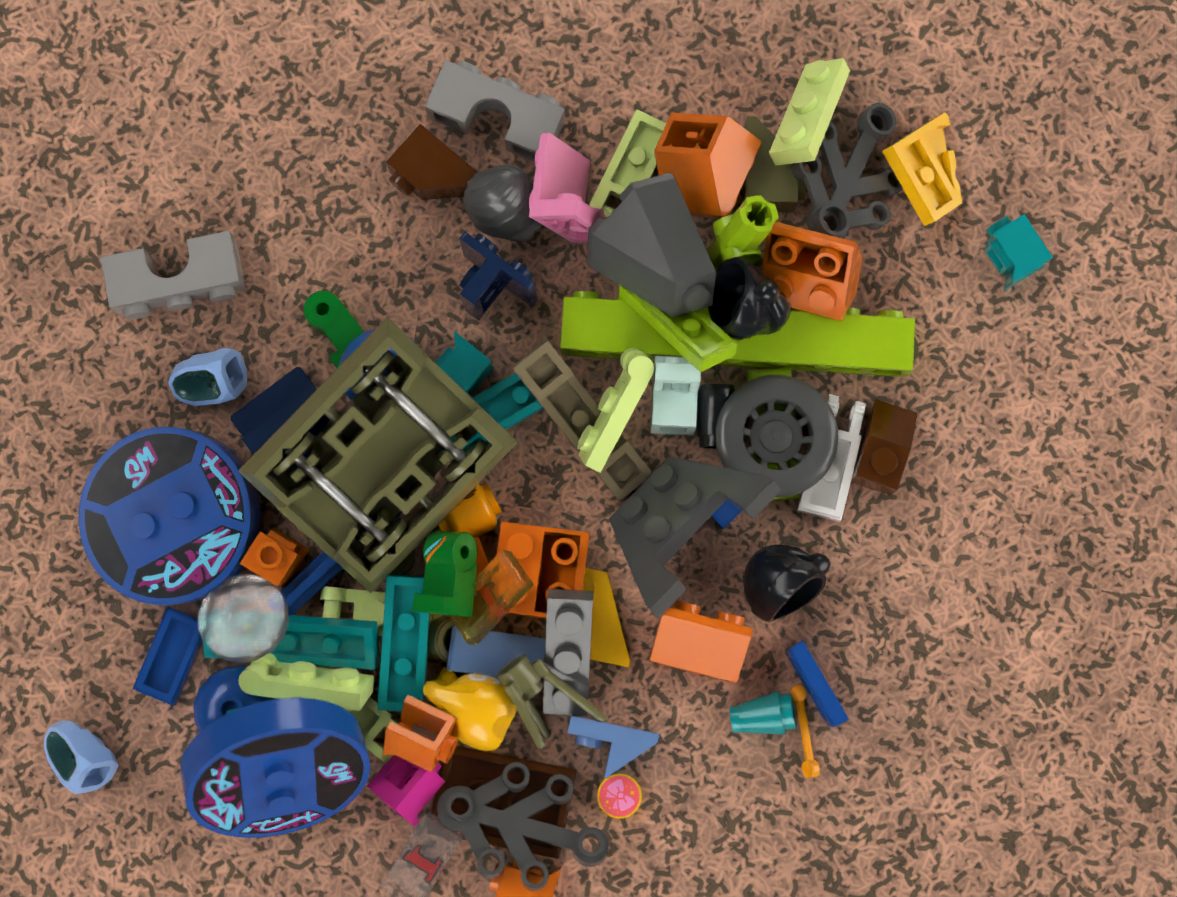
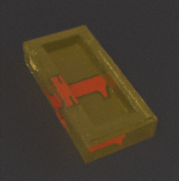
M501 550L476 577L472 617L449 615L467 644L478 645L530 590L534 583L511 551Z

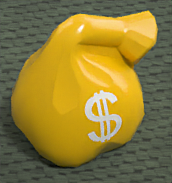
M443 667L432 677L431 681H427L423 686L424 696L439 710L456 717L453 736L458 738L460 742L483 751L497 749L502 743L517 711L513 701L504 691V685L498 677L480 673H468L458 678L453 671H448L446 667Z

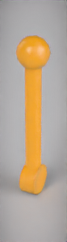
M797 684L791 688L790 693L793 700L796 701L805 761L802 763V772L806 778H813L819 775L820 766L813 757L804 702L807 697V690L803 685Z

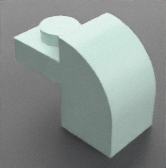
M655 356L650 430L652 434L694 436L697 418V395L701 373L684 357Z

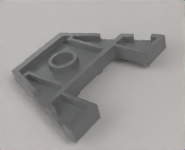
M669 456L609 518L645 605L657 618H660L687 590L677 577L663 567L667 561L726 500L754 519L781 491L772 478Z

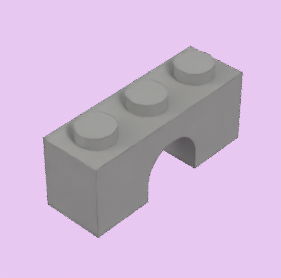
M445 60L425 104L429 119L467 134L473 120L480 113L488 110L502 112L511 121L504 139L506 150L534 162L535 153L539 148L540 135L542 133H551L558 138L565 123V109L560 107L558 100L542 93H537L535 97L520 91L521 87L507 78L498 77L497 80H493L483 76L479 68L468 62L458 61L456 65Z
M230 231L186 239L189 251L188 264L180 274L171 278H162L156 275L153 258L144 248L100 257L109 308L118 315H124L125 319H139L149 316L151 314L150 309L167 306V310L177 311L192 307L193 300L209 297L211 302H222L235 298V292L246 290L237 240Z

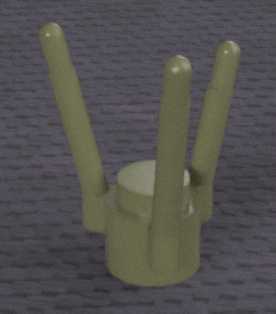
M525 654L520 655L506 664L496 675L504 685V691L513 701L529 734L539 749L545 747L543 738L547 739L550 737L548 728L531 701V698L543 688L539 681L542 677L598 721H606L607 717L604 713L551 672L541 658L531 663Z

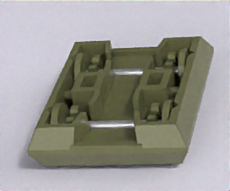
M387 317L251 456L238 472L329 557L343 567L366 590L372 593L386 576L517 445L518 441ZM391 348L396 354L393 355L388 349ZM387 370L388 374L385 377L383 373ZM350 388L356 395L338 412L332 405ZM325 414L330 421L314 438V435L308 430ZM477 432H479L483 437L487 439L486 441H484L482 438L478 437L462 450V448ZM453 435L456 437L454 441L450 439ZM308 451V456L305 458L303 455ZM454 457L455 459L443 474L447 482L430 498L427 493L436 485L434 476ZM418 502L423 506L408 522L400 517L383 530L400 511L406 515ZM376 514L377 520L374 522L371 518ZM374 537H375V538H376L375 541L371 544V546L368 548V550H367L366 553L364 554V553L362 552V550H363V549L374 539Z

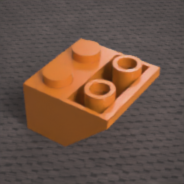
M671 113L654 150L658 174L672 173L691 216L720 219L730 215L731 210L734 208L738 194L749 170L754 164L755 156L762 141L729 116Z
M775 222L772 226V231L766 237L762 273L769 280L777 284L780 292L784 293L791 303V308L843 321L857 294L862 255L857 242Z
M501 521L493 582H496L497 587L494 589V592L501 603L507 599L511 604L502 614L546 619L548 589L583 591L590 532Z
M676 600L672 604V608L670 607L659 618L649 662L737 683L753 628L743 626L744 617L718 611L714 619L699 615L700 606Z

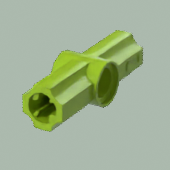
M761 195L747 197L734 214L722 217L713 223L712 228L715 239L706 250L715 271L727 259L739 257L755 264L762 258L759 245L772 231V226L779 219L775 204L767 202Z

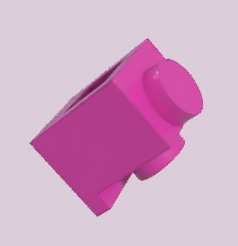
M393 755L367 787L387 806L415 827L420 821L417 815L445 781L437 774L438 770L442 767L439 763L430 772Z

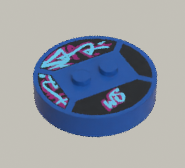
M149 428L135 432L115 443L99 458L92 468L84 484L79 503L80 536L86 555L94 569L116 591L126 597L147 604L175 605L191 603L205 599L224 589L244 569L240 562L260 531L261 508L257 489L238 472L244 465L243 461L232 449L214 437L183 428Z
M281 698L242 707L220 717L201 730L183 753L180 763V774L187 809L197 823L210 831L227 836L260 838L295 832L315 825L338 813L351 803L364 788L370 774V760L361 726L349 711L334 703L318 699Z

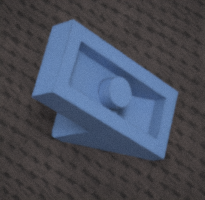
M571 715L567 732L576 735L575 744L601 749L602 741L611 742L604 778H607L657 744L659 738L658 733Z

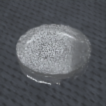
M243 574L229 577L215 592L211 590L204 598L198 613V629L207 647L221 659L235 663L255 661L270 653L283 639L289 623L288 605L280 590L261 576Z

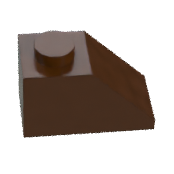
M421 124L386 161L388 169L392 174L389 181L405 196L408 197L413 192L422 200L464 197L468 181L478 173Z
M875 399L858 451L851 483L887 495H891L898 490L912 446L917 418L916 412Z

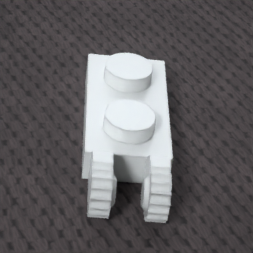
M829 394L827 402L834 416H836L840 405L839 396ZM856 401L854 406H852L849 415L848 432L838 430L837 452L830 469L817 484L801 493L797 508L798 512L837 522L841 521L862 438L859 432L866 403Z

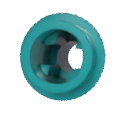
M778 690L740 703L737 706H730L729 708L733 733L786 735V730L797 728L791 693L780 694Z

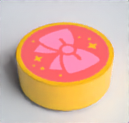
M615 773L601 782L597 791V800L601 810L606 815L615 819H624L633 815L638 810L642 800V792L634 778L627 774Z

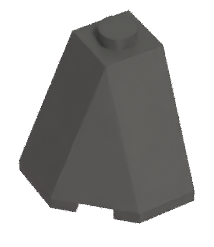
M670 172L630 183L619 195L622 203L607 219L600 216L588 228V265L672 317L711 306L713 303L716 271L675 177Z

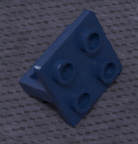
M464 231L459 238L465 258L475 264L465 274L459 285L463 288L460 296L465 311L479 321L505 287L533 307L538 301L536 286L532 281L533 273L516 260L508 264L496 254L499 251L498 247L485 236L478 233L474 238Z
M296 367L232 414L230 420L244 437L242 441L251 453L254 454L317 388L300 367ZM324 414L308 431L315 438L329 423L330 419ZM308 451L303 455L305 458L308 456Z

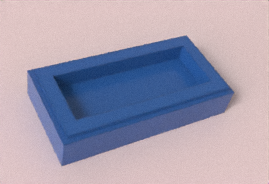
M167 607L132 688L133 690L176 706L203 642L201 619Z
M800 641L787 648L786 656L827 726L836 727L847 721L849 718L804 641Z

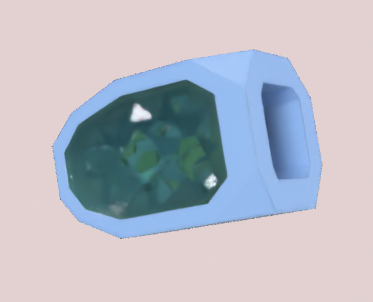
M221 348L214 352L193 355L191 358L176 364L168 379V384L173 396L180 402L192 406L220 404L236 399L247 387V368L241 352L230 348Z
M61 720L53 723L44 737V750L49 765L61 784L75 795L100 789L113 778L119 766L115 755L104 745L100 738L92 734L88 729H83L75 722Z

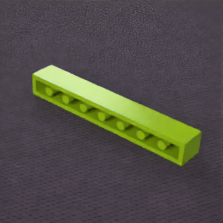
M576 291L573 293V297L564 296L561 356L620 359L625 350L635 347L643 351L652 361H655V356L683 357L630 307L619 294L617 295V300L599 299L600 294L591 291ZM708 307L701 308L700 310L710 318ZM791 308L787 323L779 331L768 335H756L740 341L734 340L737 343L736 355L717 365L768 369L791 368V370L907 377L913 371L915 318H904V313L897 310H881L877 312V316L860 315L859 309L849 308L843 321Z

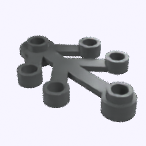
M874 103L859 115L857 128L860 135L846 164H844L836 140L838 136L837 128L830 121L825 133L826 139L823 138L819 148L821 149L834 188L830 198L820 176L822 164L817 156L815 161L804 162L809 166L811 173L804 169L803 162L792 164V173L798 181L805 183L813 206L807 216L808 230L845 239L849 229L866 226L870 230H878L890 221L891 211L882 201H874L863 209L850 211L845 209L850 198L875 193L892 197L903 190L892 168H888L881 174L860 178L876 142L890 135L896 128V116L893 110L886 104ZM888 177L894 181L895 187L889 184ZM872 210L879 215V220L875 219Z
M520 762L508 764L503 771V775L475 790L466 786H454L447 789L438 801V817L446 828L463 833L477 858L478 872L484 878L494 879L500 876L504 870L505 860L500 851L490 847L480 825L498 830L521 871L523 886L529 891L542 890L548 882L549 872L542 862L536 861L523 837L571 850L575 860L586 867H594L601 864L607 856L609 849L608 838L598 828L586 827L576 832L530 819L531 816L553 804L561 805L570 800L573 784L570 778L565 775L557 774L552 776L545 788L503 811L485 805L509 791L521 792L528 786L530 773L528 768ZM516 770L522 772L525 779L519 784H513L508 780L507 776L511 771ZM555 783H563L567 787L568 792L564 796H556L552 793L551 787ZM456 801H464L469 809L466 813L458 815L452 811L451 806ZM586 838H594L599 843V849L595 852H588L583 848L582 842ZM488 856H493L499 861L500 865L494 871H487L482 866V861ZM531 869H538L543 874V880L537 884L530 883L526 878V873Z

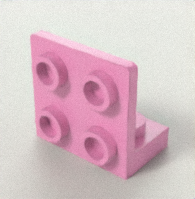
M542 133L540 135L539 148L535 153L536 170L533 190L529 196V217L572 243H588V228L600 216L607 219L604 216L603 210L591 207L585 203L591 165L590 160L551 133Z

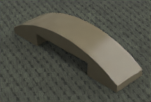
M545 339L511 368L571 444L580 452L578 442L583 431L588 425L594 426L601 411L598 410V405L574 376L572 370L549 341ZM620 435L601 473L595 471L619 501L653 473L622 435Z

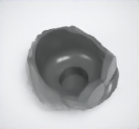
M498 165L476 173L468 181L463 201L469 219L474 223L476 229L492 237L526 242L532 239L535 232L541 230V224L529 217V196L533 190V184L530 177L523 170L512 165Z

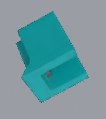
M1025 214L1014 221H1011L1009 216H1006L986 229L990 238L985 242L987 248L984 251L1000 275L1006 273L1004 291L1043 268L1045 263L1053 258Z
M454 331L455 348L452 350L448 347L435 363L471 396L494 367L491 365L492 361Z

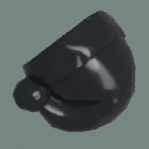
M735 257L725 260L716 270L713 303L711 306H708L711 320L733 340L740 341L756 335H768L779 331L789 319L791 303L784 293L780 292L777 284L769 280L758 267L747 259Z
M783 544L762 547L749 559L743 574L744 593L747 603L751 607V612L761 620L769 623L783 618L812 602L825 587L827 579L825 574L829 571L831 565L828 557L820 553L809 555L798 547Z

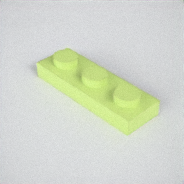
M844 58L828 61L818 60L805 64L769 151L776 166L815 161L850 73Z

